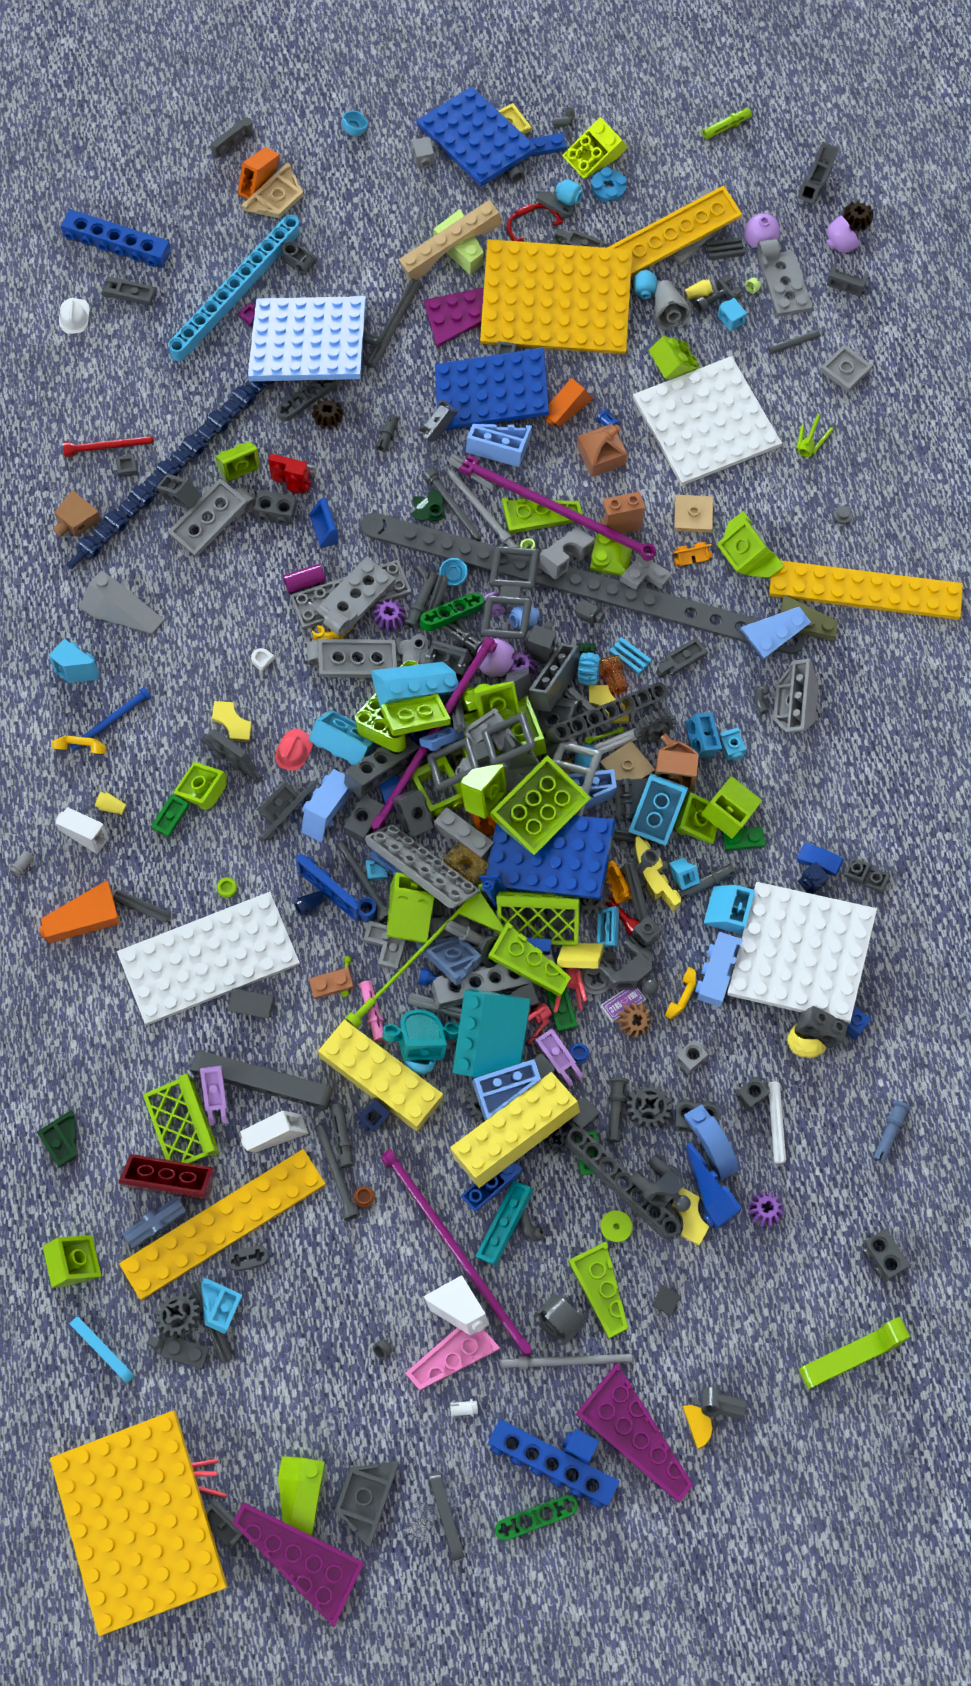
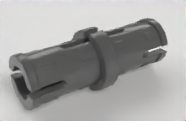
M388 415L384 427L380 430L378 442L375 445L377 450L381 451V448H383L382 452L387 451L389 442L395 435L396 425L399 422L396 416L392 418V415Z

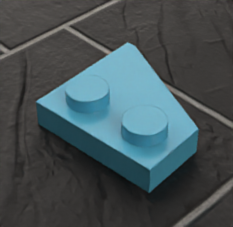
M204 1277L201 1288L205 1325L225 1334L242 1294Z

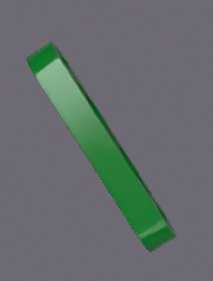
M470 593L429 610L421 615L420 627L425 631H433L482 610L484 597L479 593ZM455 607H462L464 610L459 611ZM440 613H446L449 617H442Z
M565 1495L500 1520L495 1526V1535L502 1541H508L572 1516L577 1511L578 1503L573 1496ZM564 1500H568L569 1503L573 1502L574 1506L571 1507V1512H568L567 1509L561 1510L559 1512L562 1516L557 1517L556 1508L553 1506L554 1503H557V1507L564 1505ZM546 1507L553 1511V1517L548 1521L543 1520L540 1516L541 1510ZM526 1515L532 1519V1526L530 1528L524 1529L520 1526L519 1520L522 1516ZM516 1519V1527L520 1532L515 1533V1529H512L508 1532L509 1536L507 1537L504 1534H499L498 1530L501 1529L502 1524L509 1527L513 1525L511 1520Z

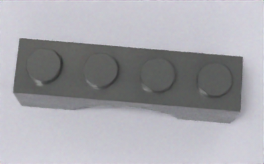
M541 1053L534 1059L541 1079L551 1072L555 1073V1067ZM584 1097L577 1099L580 1113L566 1122L570 1129L579 1127L585 1130L599 1117L600 1112Z

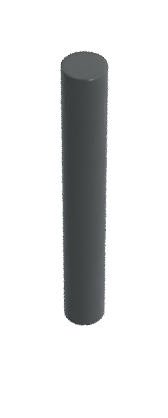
M817 329L769 346L768 351L772 354L820 337V332Z

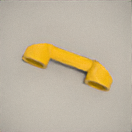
M67 735L57 738L51 743V748L66 750L68 744L91 746V753L106 754L107 751L106 745L94 738Z
M688 967L682 980L687 986L678 1004L670 1003L664 1017L673 1019L685 1009L696 986L695 969Z

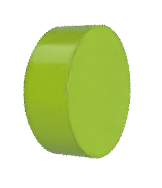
M222 878L217 883V892L223 898H231L237 892V884L232 878Z

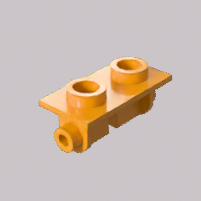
M705 542L694 544V548L688 549L687 545L677 547L676 551L671 553L672 555L676 554L677 557L674 558V564L679 565V567L692 564L691 556L695 557L696 563L709 561V558H713L712 551H708V547L712 546V544L706 545Z
M614 860L608 862L606 872L608 880L606 883L612 884L609 891L614 892L612 897L615 903L619 904L632 899L629 886L618 863H615Z

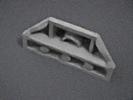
M810 658L792 661L788 670L776 684L773 720L787 733L806 731L816 721L818 682Z

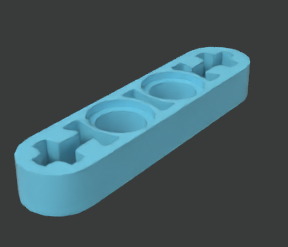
M78 1316L69 1323L127 1384L135 1377Z

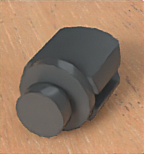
M581 600L576 605V615L579 619L592 624L595 622L601 624L603 622L605 613L601 612L597 605L586 600Z

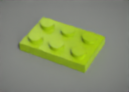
M438 694L381 705V712L392 736L450 725V717Z

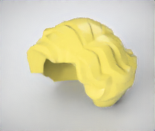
M797 1024L792 1027L787 1037V1043L794 1054L809 1059L818 1057L825 1052L826 1046L821 1041L810 1039L797 1032Z

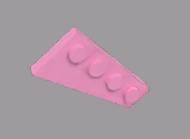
M456 1328L405 1374L417 1389L421 1391L500 1350V1347L484 1329L469 1335Z

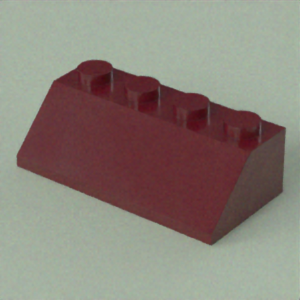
M130 1154L120 1176L119 1184L135 1190L208 1201L213 1188L214 1167Z

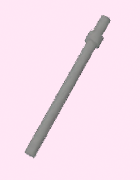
M450 469L447 475L499 535V540L508 547H518L513 542L512 536L508 531L503 530L456 472Z
M632 1354L543 1358L518 1356V1359H501V1368L525 1370L528 1367L632 1363Z

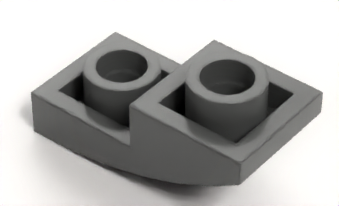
M851 858L844 873V876L881 894H883L890 879V873L872 868L870 863Z

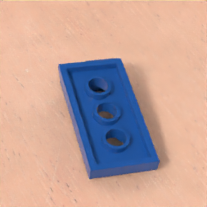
M300 853L295 858L298 873L355 922L358 923L359 920L369 922L376 918L377 908L372 898L363 897L356 901L354 897L330 878L331 875L324 868L319 869L316 866V862L307 855L305 857ZM364 907H369L372 909L368 913H364L361 911Z

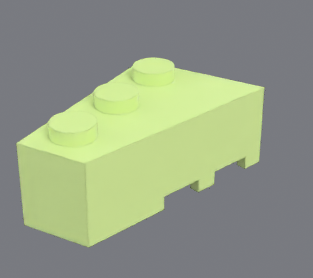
M459 209L434 228V236L464 217L461 210ZM475 236L459 243L446 252L470 275L483 266L484 252Z

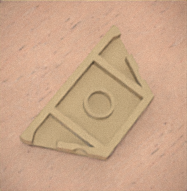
M287 162L242 204V210L281 218L304 195L296 176L291 170L290 164Z

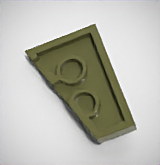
M783 595L780 613L800 607L811 621L799 634L835 640L838 621L787 595Z

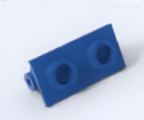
M480 875L479 878L483 883L482 888L488 897L492 899L493 908L497 910L498 892L508 891L499 875Z

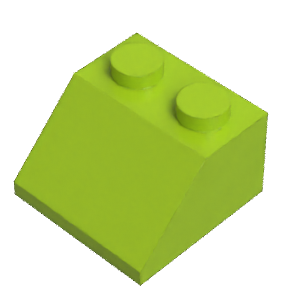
M250 441L238 444L235 448L222 451L215 456L217 467L226 483L260 468L258 449Z
M503 764L472 769L467 776L463 777L461 788L465 811L486 819L490 812L505 797L507 786Z
M92 1235L57 1237L42 1246L52 1288L67 1287L101 1277Z

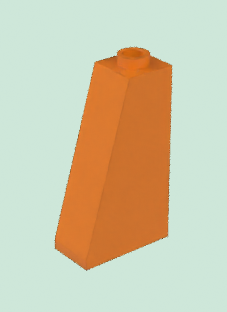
M105 881L41 918L42 926H39L41 937L46 938L49 944L120 924L109 882Z

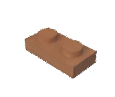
M349 967L309 978L314 999L354 989Z

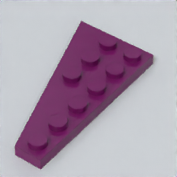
M484 287L424 300L425 310L437 348L442 346L443 343L457 338L458 335L481 325Z
M616 1363L575 1415L676 1502L680 1503L693 1484L674 1456L670 1446L664 1440L642 1401L633 1390L621 1367Z
M242 1502L232 1523L313 1607L335 1627L364 1562Z

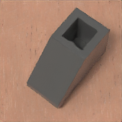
M529 667L507 672L503 683L514 682L517 700L529 695V689L533 685Z

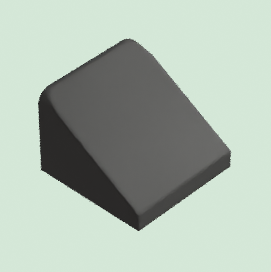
M661 1285L652 1307L671 1316L680 1296L666 1286Z

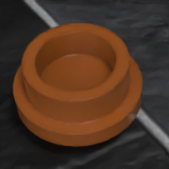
M362 1186L354 1192V1202L357 1206L367 1208L373 1204L375 1194L371 1188Z

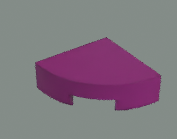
M252 302L238 312V316L250 327L254 324L255 306Z

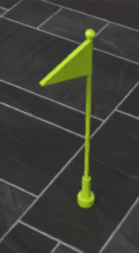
M483 883L479 884L478 889L484 891L482 888ZM481 891L476 896L467 899L373 998L370 997L355 1014L350 1012L345 1017V1020L358 1029L362 1024L360 1019L376 1004V1000L445 929L447 922L453 921L458 915L501 933L504 927Z

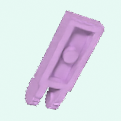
M552 1028L534 1040L546 1059L555 1067L556 1073L560 1075L567 1087L570 1088L573 1085L572 1080L565 1072L569 1067L578 1080L583 1078L581 1071L575 1064L576 1061Z
M222 1067L200 1068L205 1110L208 1113L209 1125L214 1126L215 1116L213 1115V1110L218 1109L221 1110L222 1123L228 1124Z

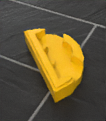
M685 1405L682 1408L698 1450L711 1437V1419L702 1413L700 1407Z

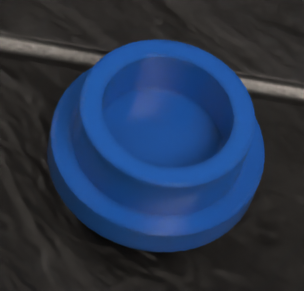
M577 1043L570 1047L569 1053L576 1061L575 1064H583L588 1060L589 1049L587 1046Z

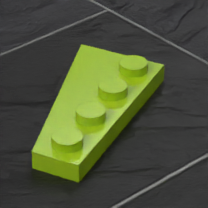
M501 498L509 534L576 523L533 501ZM555 500V502L582 514L579 501Z
M509 922L505 925L488 955V958L559 997L562 996L571 979L558 965L546 958L541 950L529 943L523 934H519Z
M605 1241L568 1260L607 1338L610 1339L628 1330L607 1242Z

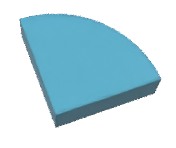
M366 860L368 881L388 879L387 872L381 865L375 861Z

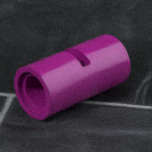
M320 563L283 575L289 594L326 582Z

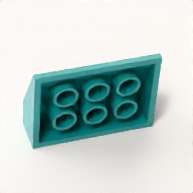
M477 989L465 990L452 1073L480 1077L522 1063L531 999Z

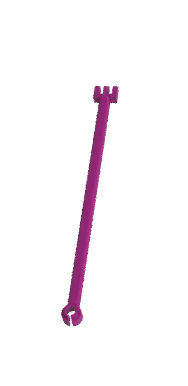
M468 455L462 463L463 466H460L458 469L459 472L469 477L472 473H475L639 552L646 561H651L656 556V547L653 544L640 543L480 466L479 459L472 455Z
M489 636L483 641L479 652L447 702L445 709L449 716L487 654H493L498 644ZM443 726L431 728L428 735L440 731ZM420 746L381 812L374 818L371 824L374 832L385 826V821L394 808L392 798L404 792L429 748Z
M391 1149L385 1151L383 1156L380 1157L387 1168L390 1166L393 1168L512 1337L523 1356H530L531 1346L517 1330L402 1167Z

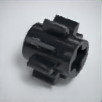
M557 1129L548 1136L549 1138H545L543 1143H548L545 1151H553L554 1156L557 1151L565 1153L563 1145H565L564 1138L567 1133L562 1134ZM553 1138L555 1140L560 1139L559 1145L557 1143L552 1144Z

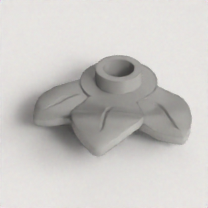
M422 634L414 635L410 640L401 641L396 648V653L403 655V663L412 660L419 664H428L430 659H427L429 642ZM417 641H422V646L417 647L415 645Z

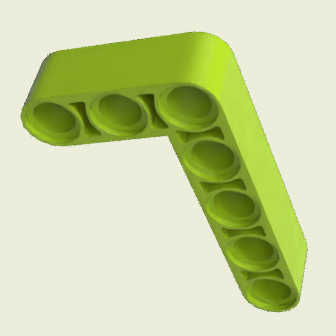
M410 660L404 662L400 667L418 665V663ZM375 693L355 715L357 733L393 752H401L406 748L405 734L392 736Z
M897 1317L882 1325L877 1331L808 1363L798 1370L809 1390L814 1388L815 1385L818 1386L834 1378V1376L843 1374L853 1369V1367L871 1360L873 1357L876 1358L892 1348L894 1349L902 1345L911 1336L901 1317Z

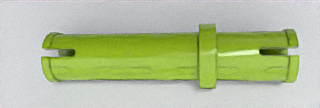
M746 107L737 113L729 114V117L703 129L702 136L709 140L733 126H739V123L752 117L751 110Z

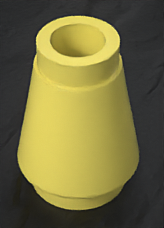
M703 279L685 289V293L689 300L701 296L708 297L710 294H713L709 279Z
M100 792L95 807H98L101 811L122 815L126 804L108 792Z

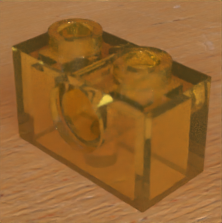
M459 841L443 859L446 865L458 872L475 887L481 882L479 876L486 875L487 868L490 866V864ZM463 864H467L470 866V868L464 870L460 866Z

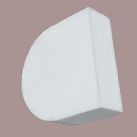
M259 648L252 653L251 659L253 665L263 672L275 659V656L268 650Z

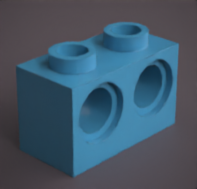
M712 712L694 714L685 722L691 748L699 754L698 759L711 758L722 749Z

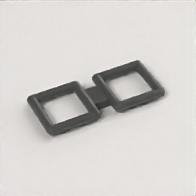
M495 547L489 585L501 587L500 596L489 595L486 598L481 627V635L483 637L522 640L526 638L532 600L530 598H520L522 589H533L535 587L540 555L538 549ZM501 554L532 556L528 581L497 579ZM493 603L524 606L520 631L489 629Z
M519 713L482 730L484 741L473 745L471 739L466 737L429 754L427 759L436 789L441 791L461 782L463 777L467 776L472 769L480 768L479 765L490 761L491 765L502 764L533 750L536 744L526 714ZM520 722L526 744L497 756L491 735ZM465 747L471 769L442 781L436 760Z

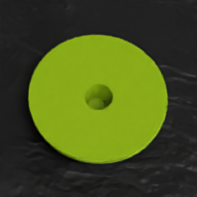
M618 1210L608 1212L602 1218L600 1225L604 1237L612 1242L626 1240L631 1235L633 1228L630 1217Z

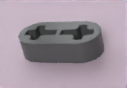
M253 1246L232 1252L228 1257V1264L233 1271L241 1272L265 1265L268 1262L269 1254L263 1246ZM256 1251H260L261 1254L265 1253V1256L261 1258L262 1261H258L256 1258L250 1259L249 1257L255 1256ZM236 1256H239L240 1259L247 1258L246 1261L240 1262L241 1266L239 1267L236 1264H232Z

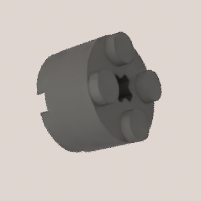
M560 1293L559 1295H552L534 1313L535 1319L539 1316L541 1322L538 1324L555 1342L559 1339L563 1341L560 1345L565 1346L584 1327L583 1320L585 1316L579 1309L575 1310L569 1304L570 1300L565 1294Z

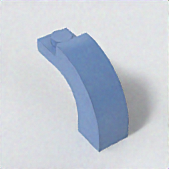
M702 1104L684 1114V1119L701 1141L708 1156L709 1166L718 1175V1179L723 1181L738 1172V1163L734 1151L714 1116L711 1117Z

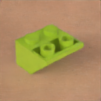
M662 336L648 350L665 379L671 380L700 369L697 364L698 360L691 354L690 347L684 340L681 341L673 337Z

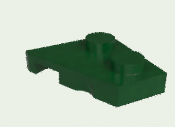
M72 1110L37 1131V1134L59 1168L78 1157L75 1114Z

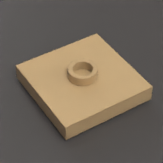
M675 495L674 531L712 533L713 496Z
M629 741L600 761V765L604 770L614 769L615 780L625 778L643 779L649 777L650 773L653 774L655 772L654 767L632 741Z

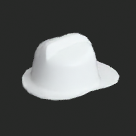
M69 298L62 303L59 325L64 332L68 334L81 333L86 329L90 310L86 300Z

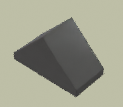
M507 733L504 738L502 754L523 744ZM531 750L505 762L509 770L534 766L538 763Z

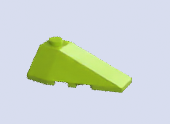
M282 1456L278 1475L282 1520L284 1523L312 1536L326 1463L307 1458Z

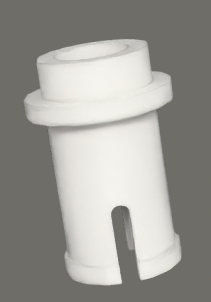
M473 1399L467 1402L450 1403L452 1417L463 1415L474 1417V1414H478V1404Z

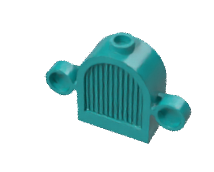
M411 1010L402 1016L399 1027L394 1024L385 1025L382 1037L388 1042L398 1041L403 1061L443 1060L447 1047L446 1040L458 1038L459 1024L448 1022L442 1027L439 1018L433 1013L425 1010Z

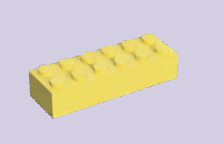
M345 1019L318 1050L320 1059L371 1098L377 1100L388 1111L416 1132L420 1130L443 1101V1093Z
M551 1072L451 1146L453 1158L476 1186L480 1188L580 1113L578 1101Z

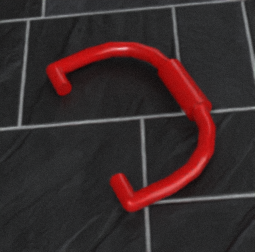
M540 203L529 204L516 210L509 217L506 229L512 241L523 242V237L516 239L512 233L511 223L516 217L523 216L535 208L550 210L557 219V221L553 222L554 226L563 223V220L558 212Z

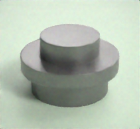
M839 506L835 509L833 516L838 523L846 524L851 521L853 513L850 508Z

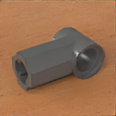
M707 1387L703 1390L701 1411L708 1417H716L721 1414L742 1420L747 1402L743 1399L724 1395L719 1388Z

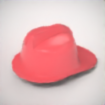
M292 729L283 736L275 753V760L280 768L294 771L303 766L313 747V742L309 741L310 735L301 729Z

